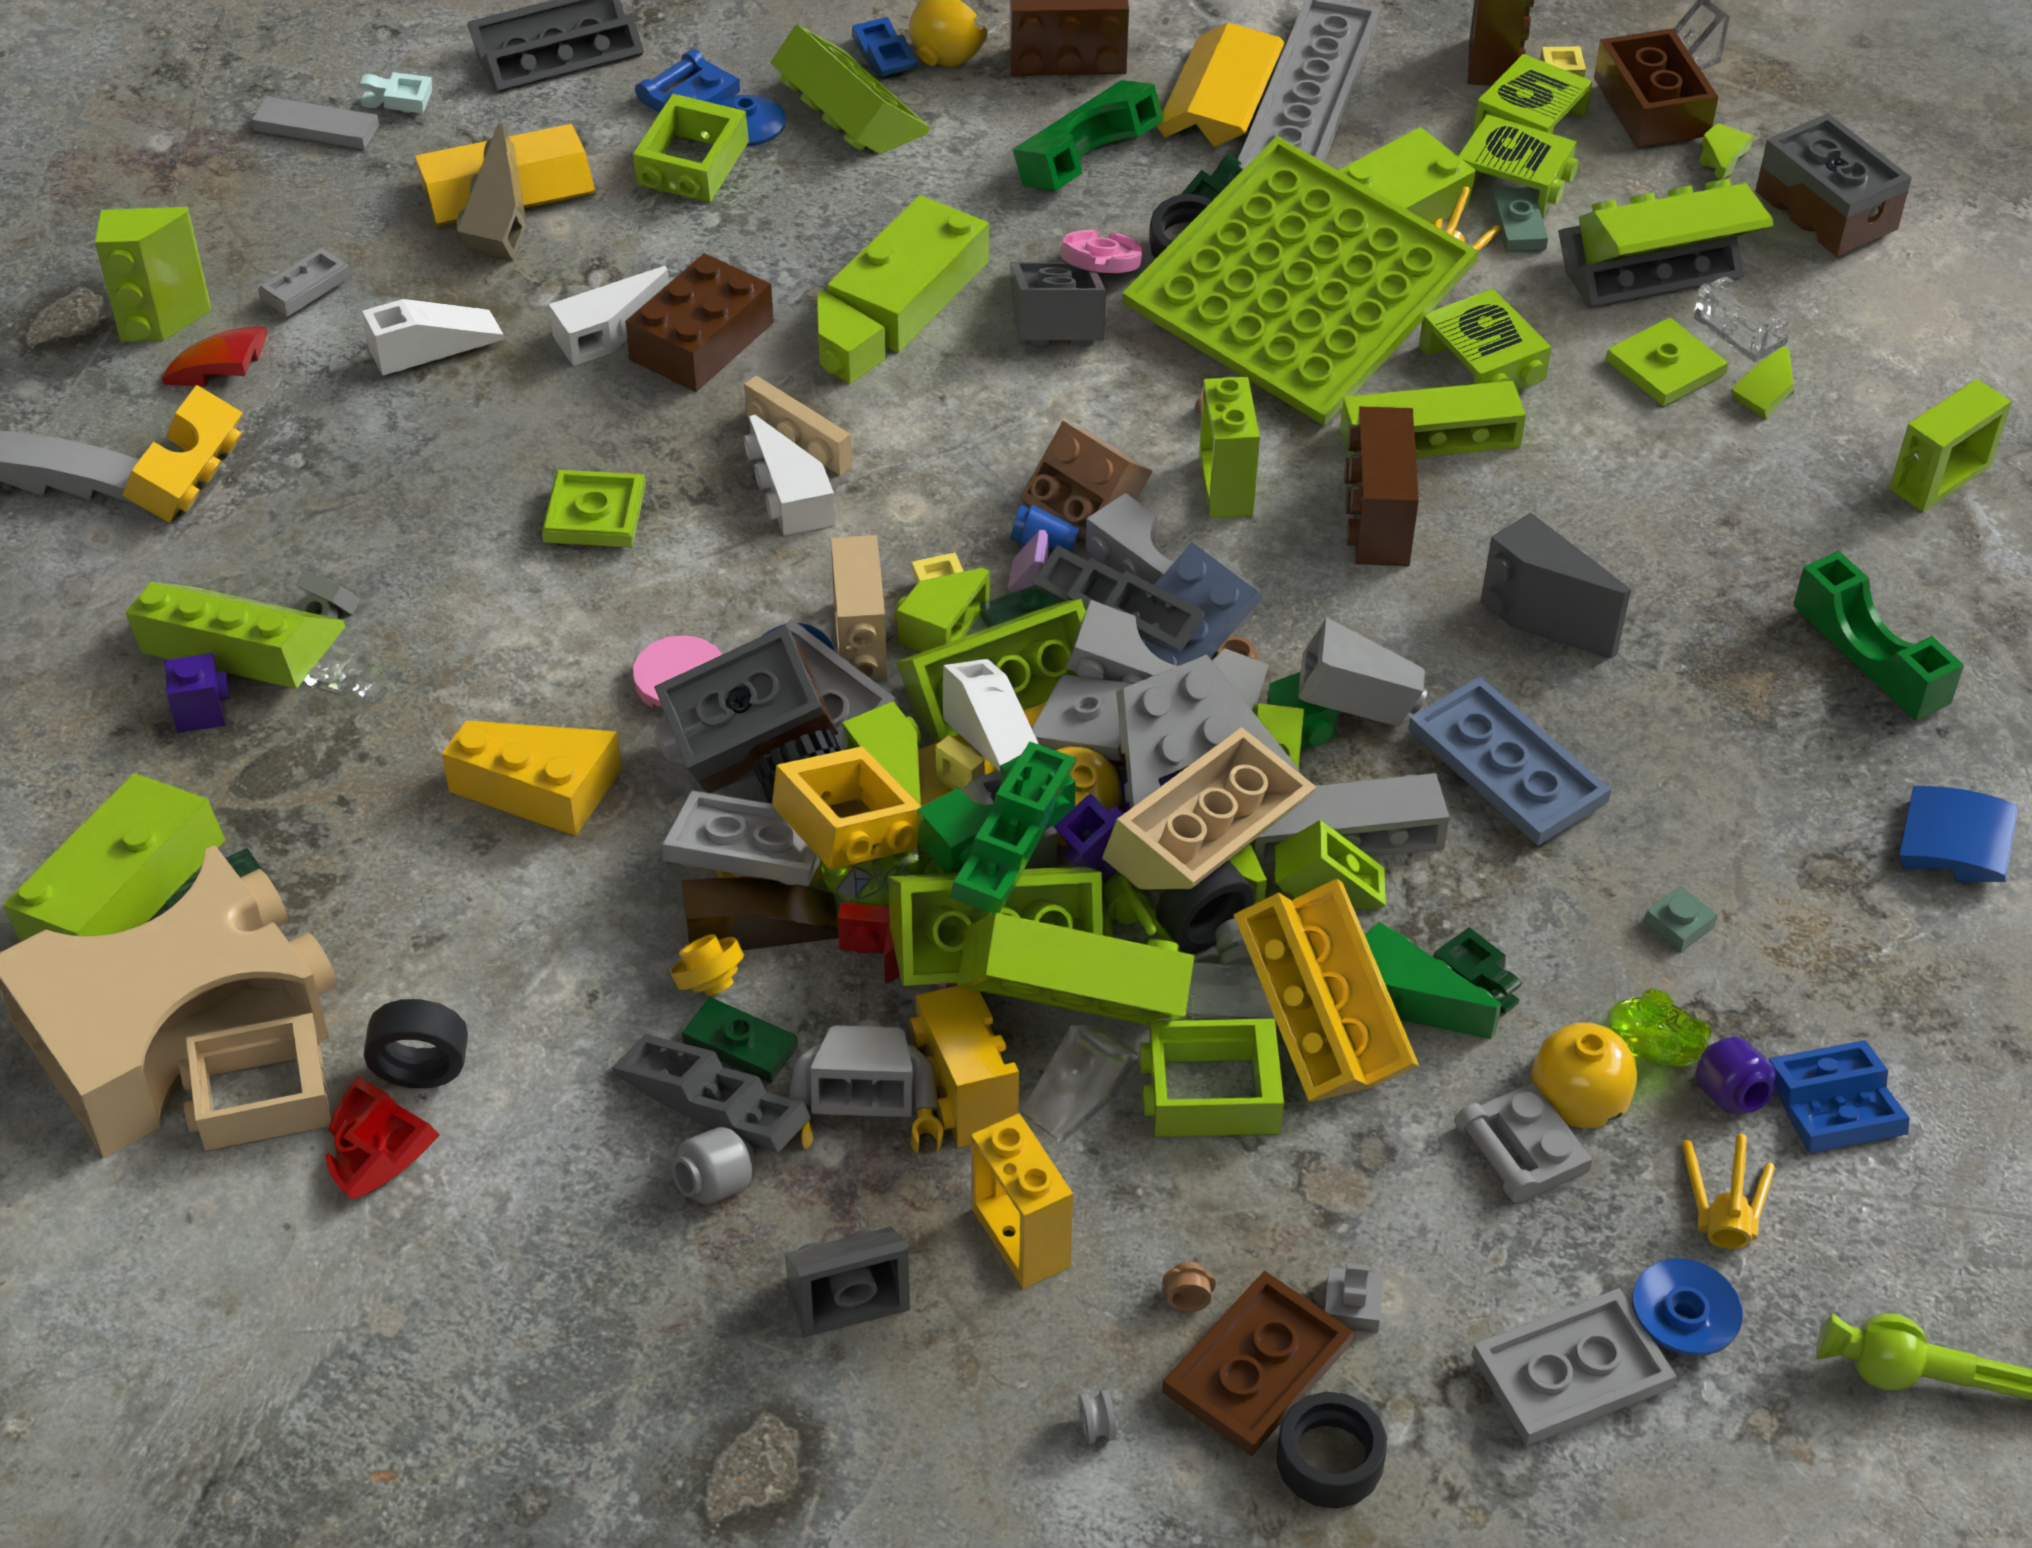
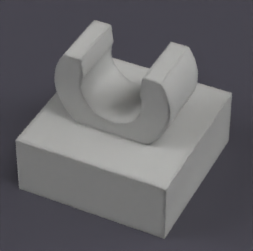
M303 569L296 583L297 587L310 594L300 602L298 606L300 611L314 613L317 608L322 607L320 615L337 619V608L353 615L361 598L341 585Z
M1347 1263L1346 1269L1329 1267L1324 1311L1350 1329L1378 1333L1384 1274L1368 1272L1369 1265Z

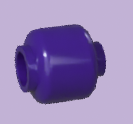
M1729 1037L1709 1045L1703 1051L1697 1065L1696 1080L1699 1088L1727 1113L1739 1115L1757 1111L1769 1101L1774 1090L1775 1071L1773 1065L1747 1040L1739 1037Z

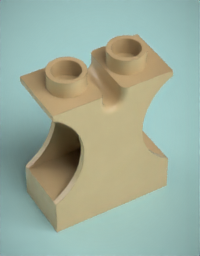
M215 845L205 849L201 871L182 899L162 915L143 925L123 932L101 936H71L44 930L0 952V993L10 1020L103 1158L161 1128L167 1102L177 1084L182 1080L179 1060L188 1059L186 1037L307 1013H313L320 1042L329 1037L319 996L337 986V979L324 950L309 932L288 941L278 928L287 923V913L277 890L268 876L261 869H257L240 878Z

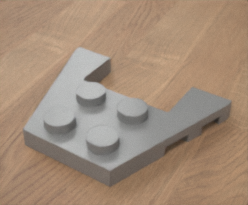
M1207 654L1116 691L1121 754L1126 756L1128 783L1124 784L1125 800L1130 802V809L1161 787L1158 781L1159 778L1191 765L1241 727L1299 772L1297 766Z

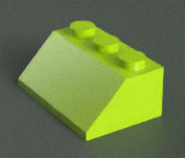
M188 207L101 210L95 246L121 342L164 341L211 311V303Z

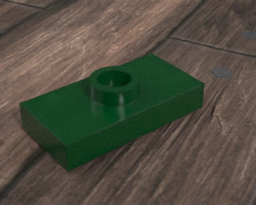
M710 996L682 1032L684 1044L714 1051L719 1060L770 1083L773 1082L798 1047L797 1035Z

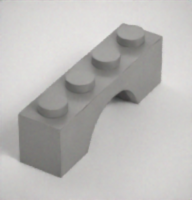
M1124 493L1087 518L1086 551L1093 559L1102 562L1104 565L1122 574L1126 570L1154 585L1174 563L1160 554L1155 548L1157 515L1128 494ZM1221 562L1222 565H1224L1226 568H1228L1230 571H1232L1234 574H1236L1238 577H1240L1242 580H1244L1246 583H1248L1255 589V586L1252 583L1247 581L1245 578H1243L1238 573H1236L1227 565ZM1253 610L1235 630L1252 619Z
M1090 600L1066 665V669L1077 672L1080 677L1137 683L1177 667L1159 659L1149 651L1139 636L1136 616ZM1224 648L1212 662L1252 710L1253 704L1258 702L1269 664Z

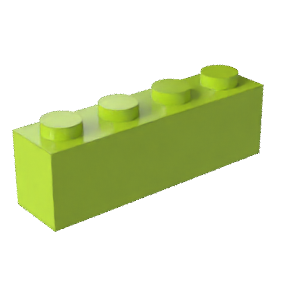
M1513 381L1343 397L1340 432L1348 457L1354 455V451H1348L1349 424H1357L1359 406L1413 408L1416 458L1521 448L1526 413Z

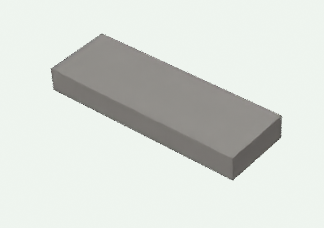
M268 96L251 119L253 130L257 132L365 150L379 127L378 115Z

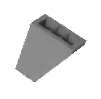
M1326 617L1303 652L1298 698L1311 704L1400 727L1409 712L1413 715L1416 714L1426 699L1428 690L1424 688L1425 669Z

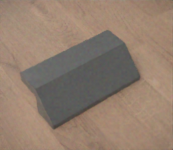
M550 0L472 20L467 24L479 63L496 92L644 53L633 15L625 16L620 0Z
M1580 225L1558 230L1565 271L1588 307L1744 277L1737 236L1587 265Z

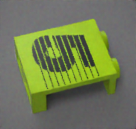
M1522 54L1478 99L1473 133L1486 114L1553 134L1555 125L1569 111L1582 117L1587 114L1593 81Z
M1486 114L1458 156L1476 170L1473 186L1480 175L1486 173L1540 190L1538 206L1542 218H1544L1552 204L1558 205L1563 195L1566 181L1571 183L1574 180L1579 166V159L1574 158L1577 141Z
M1493 288L1431 311L1422 321L1419 348L1427 356L1450 349L1475 375L1474 384L1513 381L1516 390L1546 380L1552 349Z

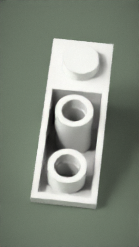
M662 266L549 304L553 338L571 364L576 366L611 354L627 340L625 321L669 284L668 269L666 266Z
M401 299L362 311L369 351L382 375L403 371L410 367L504 340L501 329L490 310Z
M749 416L750 434L744 435L745 451L749 461L756 460L757 464H754V471L759 490L766 489L768 492L765 494V502L770 520H778L783 536L835 526L834 492L823 464L758 416Z
M983 659L943 665V719L999 772L1000 765L1021 755L1029 741L1038 744L1007 675L991 661Z

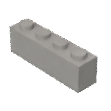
M1436 773L1315 785L1317 788L1313 795L1250 843L1261 868L1275 867V845L1321 820L1369 857L1438 850L1445 848L1450 817Z

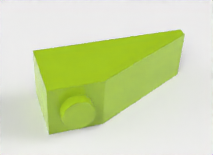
M893 701L842 722L844 750L863 746L921 806L918 743L921 742V734L915 720L911 716L905 717ZM917 843V849L922 847L919 843Z

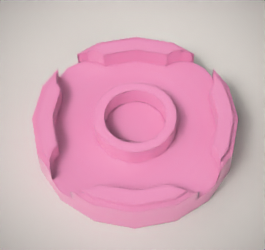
M1080 230L1069 233L1063 238L1060 255L1064 261L1078 268L1101 273H1124L1139 269L1142 265L1143 247L1132 237L1113 232L1109 234L1108 239L1098 237L1099 231Z
M692 636L665 637L653 642L638 654L633 665L635 692L646 705L652 708L653 704L662 707L654 686L722 654L715 645L702 638Z

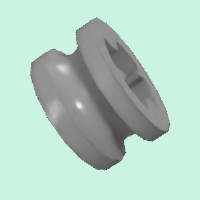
M1108 1389L1100 1390L1099 1395L1094 1398L1089 1397L1086 1392L1079 1393V1415L1087 1445L1095 1444L1096 1438L1099 1436L1106 1437L1108 1441L1116 1440L1115 1414Z

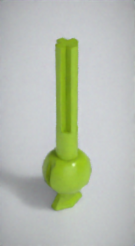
M1880 1313L1871 1316L1860 1328L1849 1326L1838 1316L1831 1314L1821 1325L1816 1347V1359L1836 1356L1853 1359L1858 1375L1869 1385L1882 1391L1907 1389L1912 1387L1920 1377H1926L2032 1401V1369L1929 1344L1923 1329L1912 1319L1899 1313Z

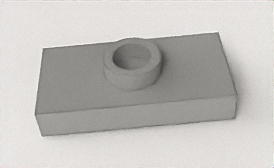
M321 247L259 286V297L262 301L288 317L350 278V267L347 263Z

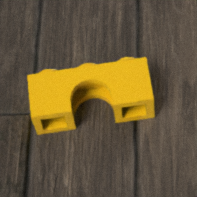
M196 385L175 412L166 439L181 447L185 452L179 453L167 450L153 441L131 470L122 496L168 523L173 520L180 509L187 513L200 493V489L196 488L201 480L207 484L212 480L221 464V460L218 457L222 452L230 455L239 442L242 432L237 430L243 412Z

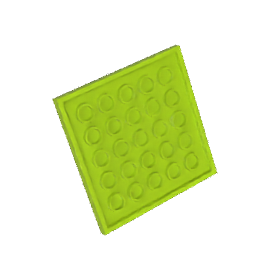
M1276 136L1122 293V300L1124 305L1239 375L1248 377L1249 381L1325 426L1342 408L1343 397L1353 396L1425 319V316L1439 304L1478 262L1479 250L1281 137Z

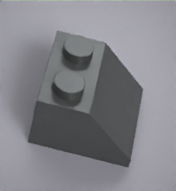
M892 1227L875 1231L862 1230L847 1238L824 1244L810 1243L796 1251L785 1253L787 1284L803 1337L910 1310L908 1247L906 1241Z

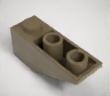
M497 124L493 137L488 139L485 144L483 164L479 174H475L472 178L470 198L466 208L461 210L458 215L456 229L468 251L514 261L527 223L515 148L504 126Z

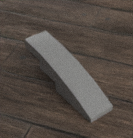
M0 431V481L40 496H44L47 487L50 486L90 501L95 490L136 505L122 496L131 470L140 459L67 439L15 431Z

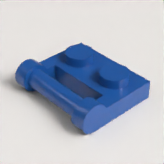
M693 48L681 56V61L652 80L644 79L635 86V93L643 104L660 113L672 94L717 104L740 92V79L706 61L701 52ZM689 74L693 75L681 84H679L678 86H676L675 88H673L672 90H670L669 92H667L666 94L663 93L664 90H666L667 88H669Z

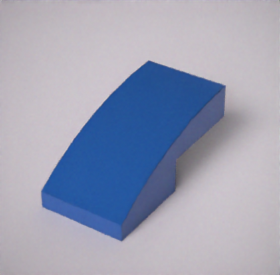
M888 17L852 25V38L871 68L881 77L917 68L918 62L904 34L897 35Z

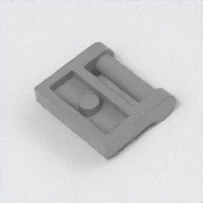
M1534 1082L1483 1105L1478 1103L1470 1104L1460 1110L1454 1118V1123L1464 1136H1471L1504 1181L1503 1190L1513 1203L1525 1201L1590 1171L1593 1159ZM1496 1125L1530 1171L1521 1170L1490 1127Z

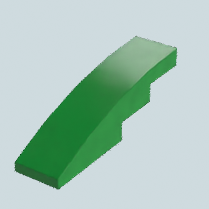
M1029 741L996 793L993 809L975 836L971 855L953 882L950 898L992 914L1001 912L1033 854L1075 766V757Z

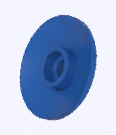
M749 94L737 95L717 103L746 111L749 138L747 146H756L769 142L780 135L785 128L786 115L783 108L777 102L767 97Z
M1682 1258L1665 1259L1656 1262L1641 1273L1633 1289L1632 1307L1638 1322L1655 1342L1673 1352L1689 1356H1705L1717 1353L1728 1347L1735 1340L1742 1326L1743 1307L1737 1291L1721 1273L1701 1262ZM1679 1314H1683V1315L1687 1316L1689 1319L1684 1318V1317L1680 1316Z

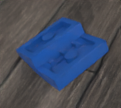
M1913 786L1899 855L1902 868L1953 869L1956 882H2006L2018 816L2017 804L1970 790L1938 786Z
M1866 1040L1769 1058V1062L1774 1067V1085L1795 1131L1809 1153L1908 1135L1910 1117L1887 1088L1888 1069Z

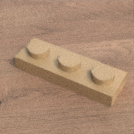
M757 375L744 383L745 410L748 418L752 415L758 416L838 475H842L852 467L850 433Z

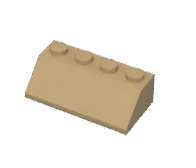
M1241 727L1116 820L1102 858L1139 889H1192L1313 795L1317 787Z

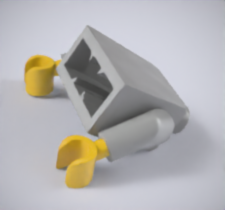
M870 1019L859 1022L857 1026L836 1025L829 1028L822 1043H818L796 1060L788 1098L804 1102L806 1108L811 1109V1114L912 1117V1112H915L918 1119L912 1125L910 1140L912 1150L918 1153L919 1135L924 1133L930 1134L935 1138L936 1152L940 1150L944 1128L942 1123L933 1117V1112L938 1110L935 1069L932 1062L916 1047L908 1046L903 1029L899 1027H883L879 1022ZM809 1121L801 1128V1142L804 1149H808L813 1142V1132Z

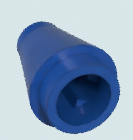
M1033 504L1031 508L1020 505L1010 540L1019 542V547L1023 548L1039 530H1046V534H1048V551H1053L1058 545L1072 553L1079 528L1071 526V524Z

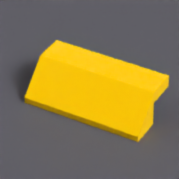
M1230 22L1198 36L1163 110L1164 121L1156 125L1166 138L1197 124L1213 147L1245 134L1283 48V40L1278 36Z
M572 124L509 136L515 148L524 209L594 195L595 186L586 152ZM487 141L415 155L414 158L424 196H428L436 227L457 223L460 211L466 208L470 198L471 181L475 174H479L484 161V148Z
M1336 878L1293 900L1277 893L1233 914L1308 1101L1315 1102L1371 1089L1419 1067L1343 882Z

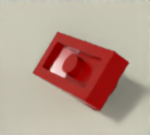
M840 903L838 915L840 950L858 953H884V982L888 984L900 977L890 930L889 906Z

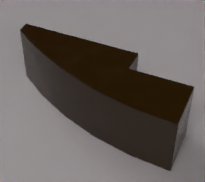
M754 878L681 880L689 944L699 938L714 934L718 940L727 937L739 938L740 947L743 951L839 938L838 919L833 893L804 885H786L775 880Z

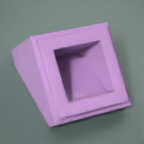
M1039 530L1013 559L1008 584L1009 591L1029 594L1041 593L1036 590L1032 582L1048 559V534H1046V530Z

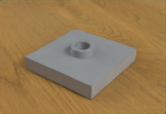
M1062 674L1032 728L1038 744L1053 750L1068 746L1089 748L1103 755L1106 759L1120 761L1124 754H1121L1116 691L1135 683Z

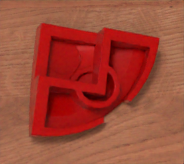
M243 327L214 334L191 345L170 363L162 377L163 384L206 387L210 374L245 376L250 361H258L267 336V328Z
M357 1076L342 1096L329 1124L328 1131L335 1137L336 1159L328 1152L325 1155L327 1168L336 1185L353 1200L375 1190L397 1176L424 1153L440 1135L428 1122L399 1106L388 1093Z

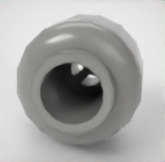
M717 1127L689 1138L680 1144L676 1158L672 1163L673 1179L677 1188L685 1197L692 1198L700 1204L710 1205L742 1192L748 1187L752 1178L755 1156L747 1140L740 1138L731 1129Z

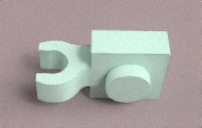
M396 72L392 73L390 79L365 74L359 83L360 89H368L373 92H364L361 99L362 106L376 108L384 102L385 109L400 110L405 113H424L433 90L431 77Z

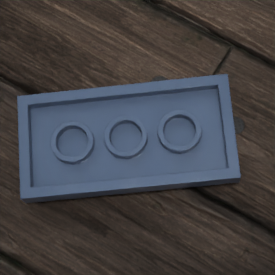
M1481 676L1412 715L1409 719L1408 730L1537 846L1609 802L1611 789Z

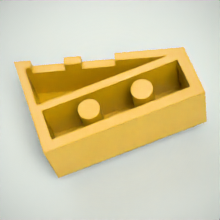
M466 720L442 752L449 792L573 836H577L622 771L617 731Z
M954 986L915 995L916 1016L909 1018V1029L914 1047L924 1048L926 1057L932 1062L935 1069L936 1087L940 1098L937 1099L939 1121L943 1125V1130L951 1128L956 1146L961 1148L971 1145V1134L1019 1113V1070L1015 1062L1004 1065L1000 1052L1006 1051V1044L1001 1035H993L990 1024H993L992 1015L980 991Z

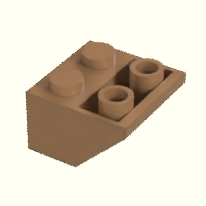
M1062 421L1020 498L1031 506L1033 504L1071 524V526L1079 528L1078 536L1086 540L1087 518L1124 493L1137 500L1153 471L1090 431Z

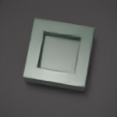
M1680 885L1647 909L1644 923L1679 952H1682L1715 927L1718 915Z

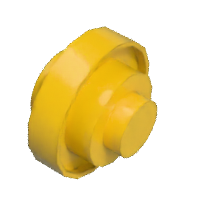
M714 934L707 935L685 946L679 952L681 960L672 966L669 972L679 990L692 988L694 993L704 991L706 996H713L726 990L734 983L732 976L737 972L738 968L736 965L743 959L744 953L735 937L718 940Z

